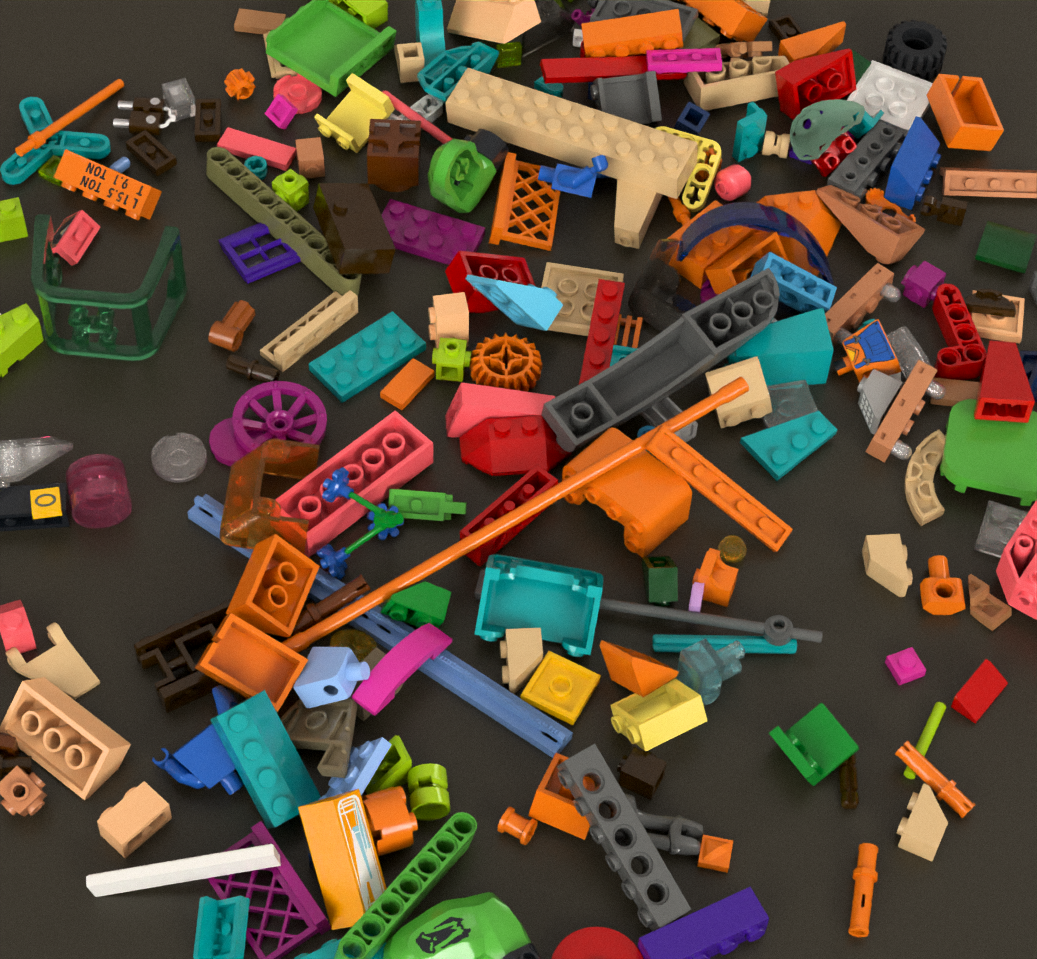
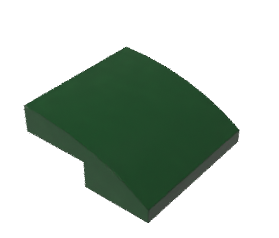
M987 221L975 259L1025 274L1037 235Z

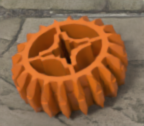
M506 332L503 337H499L496 333L493 339L485 337L483 343H477L476 350H473L471 354L469 369L471 370L472 381H476V385L528 392L529 388L534 389L536 381H539L542 370L541 355L536 350L534 343L528 344L526 337L518 339L517 333L513 337H509Z

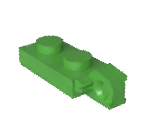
M389 489L388 509L395 505L399 509L398 513H401L403 518L444 521L451 520L452 513L466 514L467 503L453 502V495Z

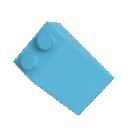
M467 275L465 278L516 325L547 331L563 306L556 298L557 294L548 287L537 288L532 284L521 285L473 275Z

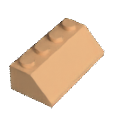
M456 0L447 30L448 33L505 44L539 24L541 20L534 0Z
M45 677L22 681L0 725V733H7L12 737H16L20 750L28 756H32L34 761L84 800L96 792L119 769L131 745Z

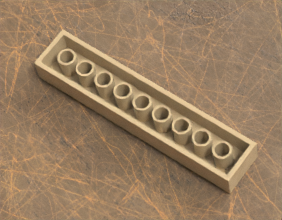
M471 68L466 69L445 102L448 123L475 132L479 129L488 130L505 142L582 168L586 166L589 168L594 167L592 158L605 155L608 168L597 173L675 199L680 195L697 164V142Z

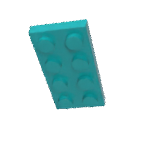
M392 311L310 362L309 371L343 403L425 351L426 342Z

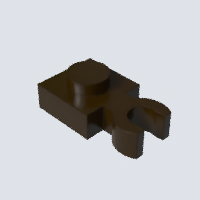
M925 195L920 214L924 216L937 215V221L962 226L968 202L943 197L942 201H938L933 196Z

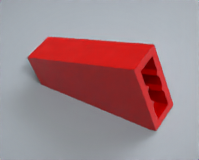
M989 341L981 372L974 419L1028 423L1035 400L1016 342Z

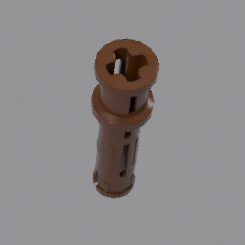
M360 574L357 578L317 604H307L306 609L298 617L293 634L295 635L309 629L362 594L370 591L371 588L363 575Z

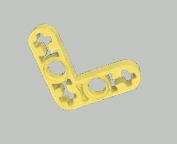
M660 126L655 128L698 143L697 164L688 178L682 200L683 205L690 212L700 211L705 206L721 160L722 152L720 145L713 140L669 127ZM710 148H713L716 155H711L709 165L705 164L706 153L704 151H709ZM698 171H707L709 173L708 180L705 182L697 181L695 174ZM695 187L699 189L698 200L700 202L695 201L693 205L690 204L688 197L692 198L694 196Z

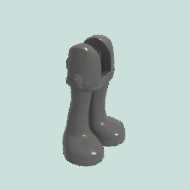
M625 794L645 829L668 833V835H660L647 832L656 848L666 850L669 854L674 855L699 854L701 844L696 839L701 838L704 829L702 824L681 815L676 817L660 816L637 809L635 797ZM616 831L615 841L618 845L625 847L627 842L626 836L622 832Z

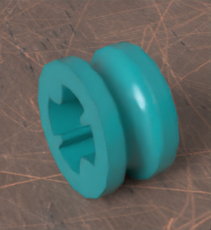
M252 156L245 161L244 166L260 180L267 176V162L264 158Z

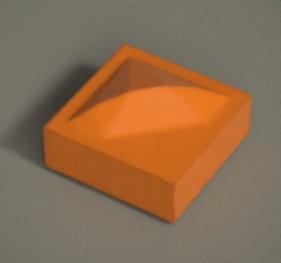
M703 835L697 867L728 873L733 840Z

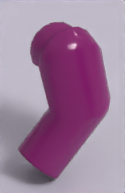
M576 9L572 12L571 18L582 28V23L590 22V17L595 9H591L592 13L587 11L586 15L580 9Z

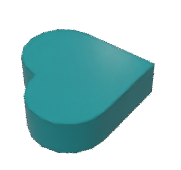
M543 76L534 81V88L536 90L559 98L562 97L563 83L545 84Z

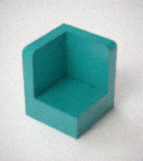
M880 110L871 117L865 111L861 123L854 125L848 131L858 140L874 127L884 112ZM859 112L853 115L854 121L856 120V116L859 114Z

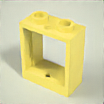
M676 678L645 697L634 693L610 705L613 713L611 722L616 732L622 733L632 744L638 745L644 751H648L707 722L701 695Z

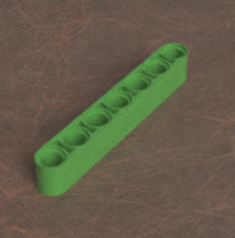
M459 812L454 814L344 935L338 944L334 959H371L467 851L477 829V822L472 815ZM345 954H350L355 958H349Z

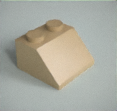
M757 356L705 373L710 395L739 377H743L749 386V391L714 409L720 428L736 426L740 422L761 418L773 412L770 395Z

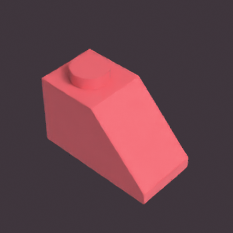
M21 599L0 605V635L6 652L14 647L18 649L20 654L37 649Z

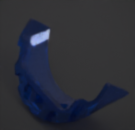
M738 202L719 206L696 219L680 238L676 260L682 262L693 247L702 239L726 227L741 225L765 232L777 231L778 235L794 238L807 248L809 264L821 272L824 281L834 285L828 259L815 236L795 217L773 206H765L754 202Z

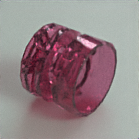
M96 454L80 458L69 466L66 471V483L68 485V494L70 495L72 517L76 523L83 527L94 529L107 528L120 523L128 517L132 511V501L127 487L125 466L120 459L111 455Z

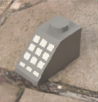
M875 369L872 370L868 378H862L857 389L860 392L858 405L870 432L874 435L901 391L903 383Z

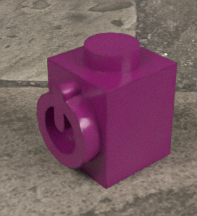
M925 260L919 267L913 265L901 282L905 286L903 296L925 308L931 301H934L938 287L944 284L946 273Z

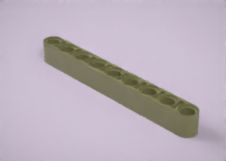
M214 147L208 150L206 176L255 221L265 224L269 229V233L275 239L281 238V242L288 244L297 252V255L301 258L300 261L334 292L337 291L343 296L351 290L358 296L362 274H339L326 239L318 230L228 150L221 147Z

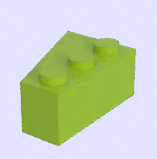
M27 303L0 315L1 377L8 373V368L17 360H23L44 341L40 321Z

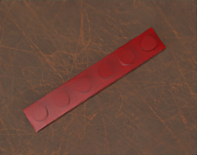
M598 280L579 385L610 367L625 287L623 282Z

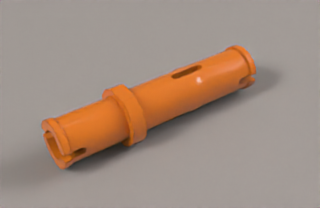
M906 741L904 746H901L895 753L937 793L936 798L941 801L943 799L961 818L976 805L955 786L957 783L953 779L949 781L909 741Z
M862 843L858 847L857 868L853 870L855 886L849 934L855 937H867L869 934L874 883L878 880V873L875 871L878 847L871 843Z

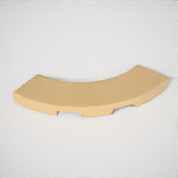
M939 429L926 437L917 446L908 463L905 474L906 499L913 516L920 526L942 516L945 511L937 498L933 483L934 474L942 462L945 435Z

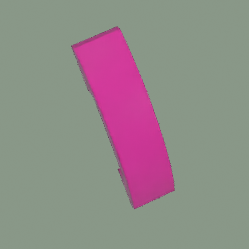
M431 623L416 629L379 661L371 670L369 678L363 680L352 695V699L376 716L395 697V690L429 658L434 660L452 643V638Z

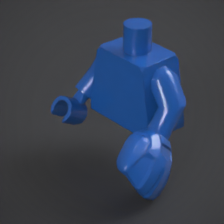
M600 155L592 158L594 167L591 168L586 166L580 169L558 163L556 168L541 165L538 180L552 183L551 189L591 198L595 180L611 177L597 173L608 168L606 156Z
M218 685L212 689L218 715L239 704L235 694L226 686ZM212 723L173 754L167 749L161 748L166 754L163 761L159 762L154 757L152 758V761L160 769L165 770L178 783L195 789L205 786L210 789L220 782L227 793L232 795L244 785L234 770L236 768Z

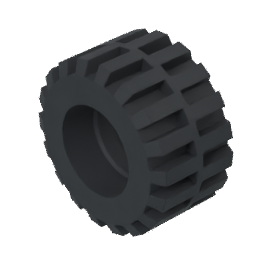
M905 20L901 24L897 23L888 32L883 53V64L920 79L930 81L933 77H937L942 69L947 50V38L945 35H942L943 32L940 29H936V26L933 24H927L926 21L921 20V22L911 20V22Z

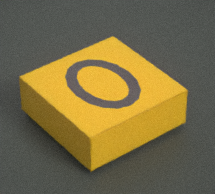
M59 487L30 490L33 519L62 516Z

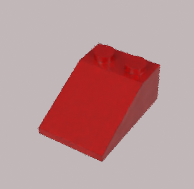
M849 48L795 60L775 72L780 111L792 120L805 107L824 100L841 99L857 90L853 54Z
M458 251L445 270L453 293L465 292L468 310L472 313H486L500 309L465 279L467 275L536 286L526 260L523 257Z

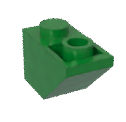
M424 581L391 595L381 608V613L390 616L393 620L404 621L417 628L428 623L439 628L445 620L451 591Z

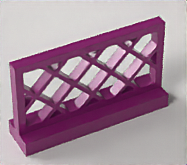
M262 821L251 827L252 833L223 852L247 848L251 844L254 846L273 844L280 854L281 866L259 869L273 873L271 886L255 885L258 870L252 871L249 884L235 882V874H229L228 880L215 879L214 877L207 879L221 900L230 898L232 887L247 889L246 898H249L250 902L253 891L269 893L265 908L250 906L249 903V912L263 914L260 929L247 928L246 939L259 959H280L318 932L323 935L331 929V925ZM277 882H279L282 888H276ZM220 886H226L225 893ZM274 894L287 895L289 897L287 911L271 909ZM294 906L299 913L292 912ZM269 915L285 917L281 933L266 930ZM291 918L304 920L309 927L298 935L287 934ZM252 935H258L257 942ZM264 936L279 938L278 948L265 957L261 950Z

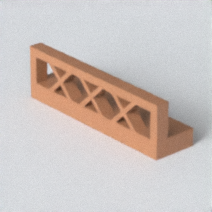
M940 167V175L943 176V195L1037 198V170Z

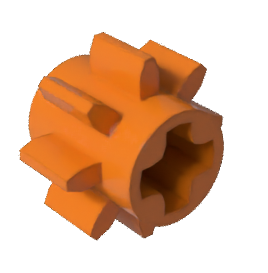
M243 68L232 70L227 75L226 80H224V83L227 85L225 90L230 97L235 96L237 100L246 99L252 95L254 88H256L253 83L255 78L250 71L245 73Z

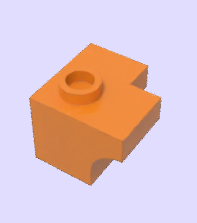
M709 548L701 569L697 568L695 571L692 585L694 582L704 583L703 600L728 607L736 585L739 569L726 565L721 560V551Z

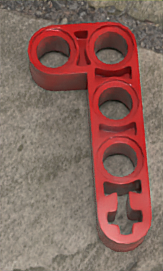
M942 284L936 291L932 310L948 347L941 349L937 354L934 368L938 371L934 377L954 380L977 378L981 374L986 358L985 347L960 290L955 285Z

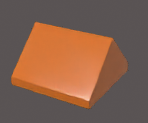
M604 640L600 642L599 646L611 680L641 697L647 696L673 680L679 673V671L647 654Z

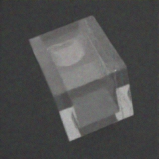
M185 78L161 84L166 107L170 108L171 114L176 116L175 121L195 116V97Z

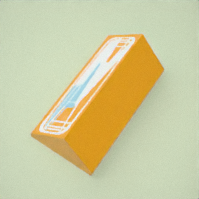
M359 789L298 807L332 930L353 927L387 889Z

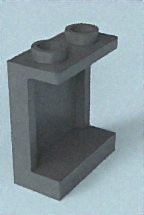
M656 71L605 79L596 78L593 81V85L590 86L591 98L596 100V110L642 125L662 121Z

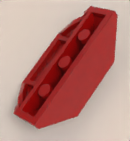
M542 415L487 418L459 437L461 461L491 476L527 474L537 464L549 472L564 458H568L571 452H567L559 446L556 441L557 435Z

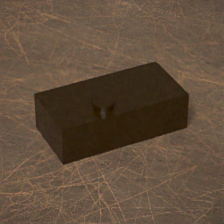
M319 183L313 209L339 274H389L396 249L368 183Z

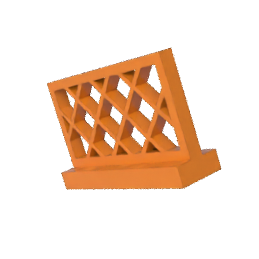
M508 152L501 169L489 243L499 245L500 240L551 251L560 191H553L554 189H551L552 184L548 185L546 182L538 180L541 166L515 160L516 154ZM518 170L528 172L531 177L523 179L519 175ZM536 181L542 189L534 191L528 184ZM523 188L528 195L520 198L515 190ZM547 193L553 201L545 204L539 196ZM534 200L539 207L531 210L526 202ZM519 206L525 214L517 217L511 209ZM544 212L550 220L542 223L536 215ZM530 218L536 226L528 229L523 221ZM516 225L522 233H510L508 228ZM541 231L547 237V241L537 239L533 234Z

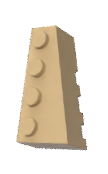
M785 56L753 57L752 61L740 59V57L730 58V62H722V71L687 72L684 85L696 106L705 111L752 101L755 102L778 97L775 72L790 63Z

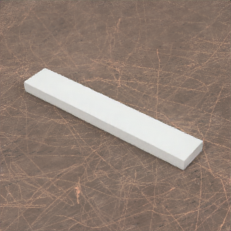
M273 844L125 868L90 874L86 876V887L95 897L277 867L281 866L280 854Z

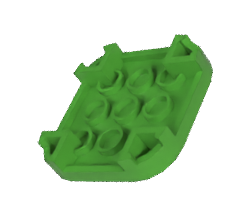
M976 399L959 401L952 407L945 427L946 435L940 465L941 476L945 475L950 482L956 485L954 490L965 494L966 488L972 487L1019 497L1021 506H1031V503L1037 500V412H1031L1028 423L974 419Z

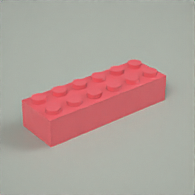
M397 411L392 412L269 504L271 524L308 558L311 557L317 550L328 544L371 511L351 498L337 497L332 503L323 499L322 494L327 490V488L323 487L325 479L329 478L332 480L333 472L344 467L349 472L347 476L349 483L347 486L354 489V493L377 506L389 497V489L401 488L433 463V442Z

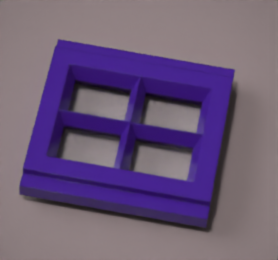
M261 222L218 240L221 249L247 284L301 262L297 252L288 244L281 242V238L273 242L264 238L263 236L270 233L268 227ZM283 245L287 252H284L278 246Z

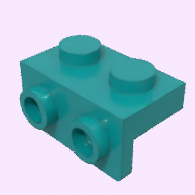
M753 101L748 103L746 117L737 121L732 157L737 162L751 158L756 153L762 151L767 115Z
M241 895L223 900H216L208 896L200 898L193 953L194 959H244L249 898Z

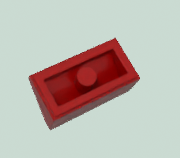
M985 659L956 694L951 708L976 724L1004 690L1008 682L988 659Z

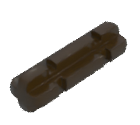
M855 754L839 765L841 769L839 771L840 792L842 793L841 806L844 809H856L859 804Z

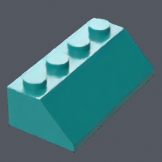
M265 690L210 719L267 829L275 828L299 814V806L319 800L321 796Z

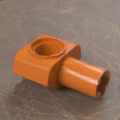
M941 555L929 558L928 569L930 578L923 579L919 584L922 608L933 615H952L966 609L962 580L960 578H950L947 558Z

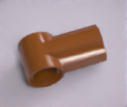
M246 301L234 302L223 320H217L212 325L208 341L230 351H237L242 343L244 331L255 317V309Z

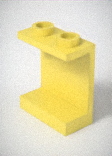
M352 73L346 79L351 89L346 97L327 119L319 114H316L314 118L319 125L318 130L325 137L330 138L332 136L343 149L348 150L350 148L358 153L368 141L370 119H387L395 108L387 95Z

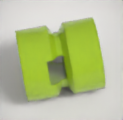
M432 763L421 764L411 768L407 773L408 789L411 793L410 808L416 819L430 821L448 815L450 812L449 792L447 791L446 769L439 764Z

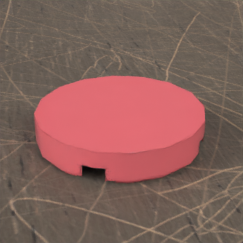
M298 73L297 76L291 77L290 74L282 77L276 82L273 89L274 99L277 94L284 95L298 109L296 114L311 112L322 101L321 87Z

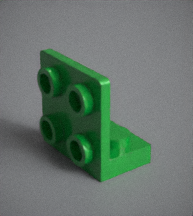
M823 703L816 706L786 732L777 726L769 733L813 787L859 750V746Z

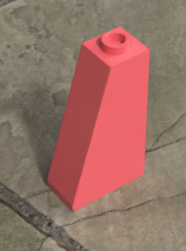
M461 382L445 415L447 437H460L487 418L541 415L543 405L554 399L555 396Z

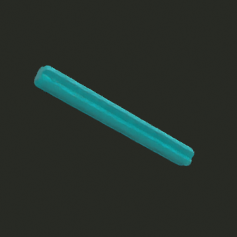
M655 634L652 638V648L655 652L794 654L797 650V640L791 639L786 645L774 646L768 643L764 636Z

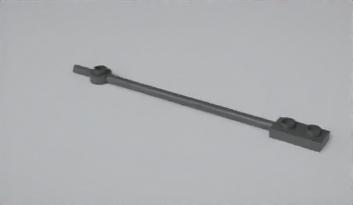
M482 569L480 570L475 590V599L477 600L481 599L485 570ZM602 597L599 609L759 633L763 634L766 641L774 646L786 645L791 639L821 643L823 631L793 627L792 622L782 615H774L765 622H758ZM775 626H780L782 629H776Z

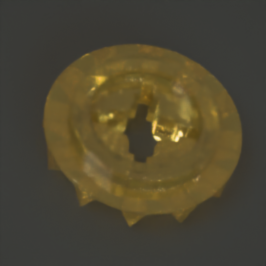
M344 629L336 632L331 637L329 646L348 647L351 649L350 644H353L355 650L352 651L359 662L377 647L376 642L370 635L355 629Z

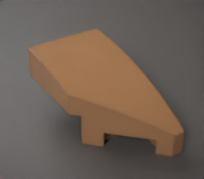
M972 574L968 576L970 614L993 631L1012 616V608L991 595L988 584Z

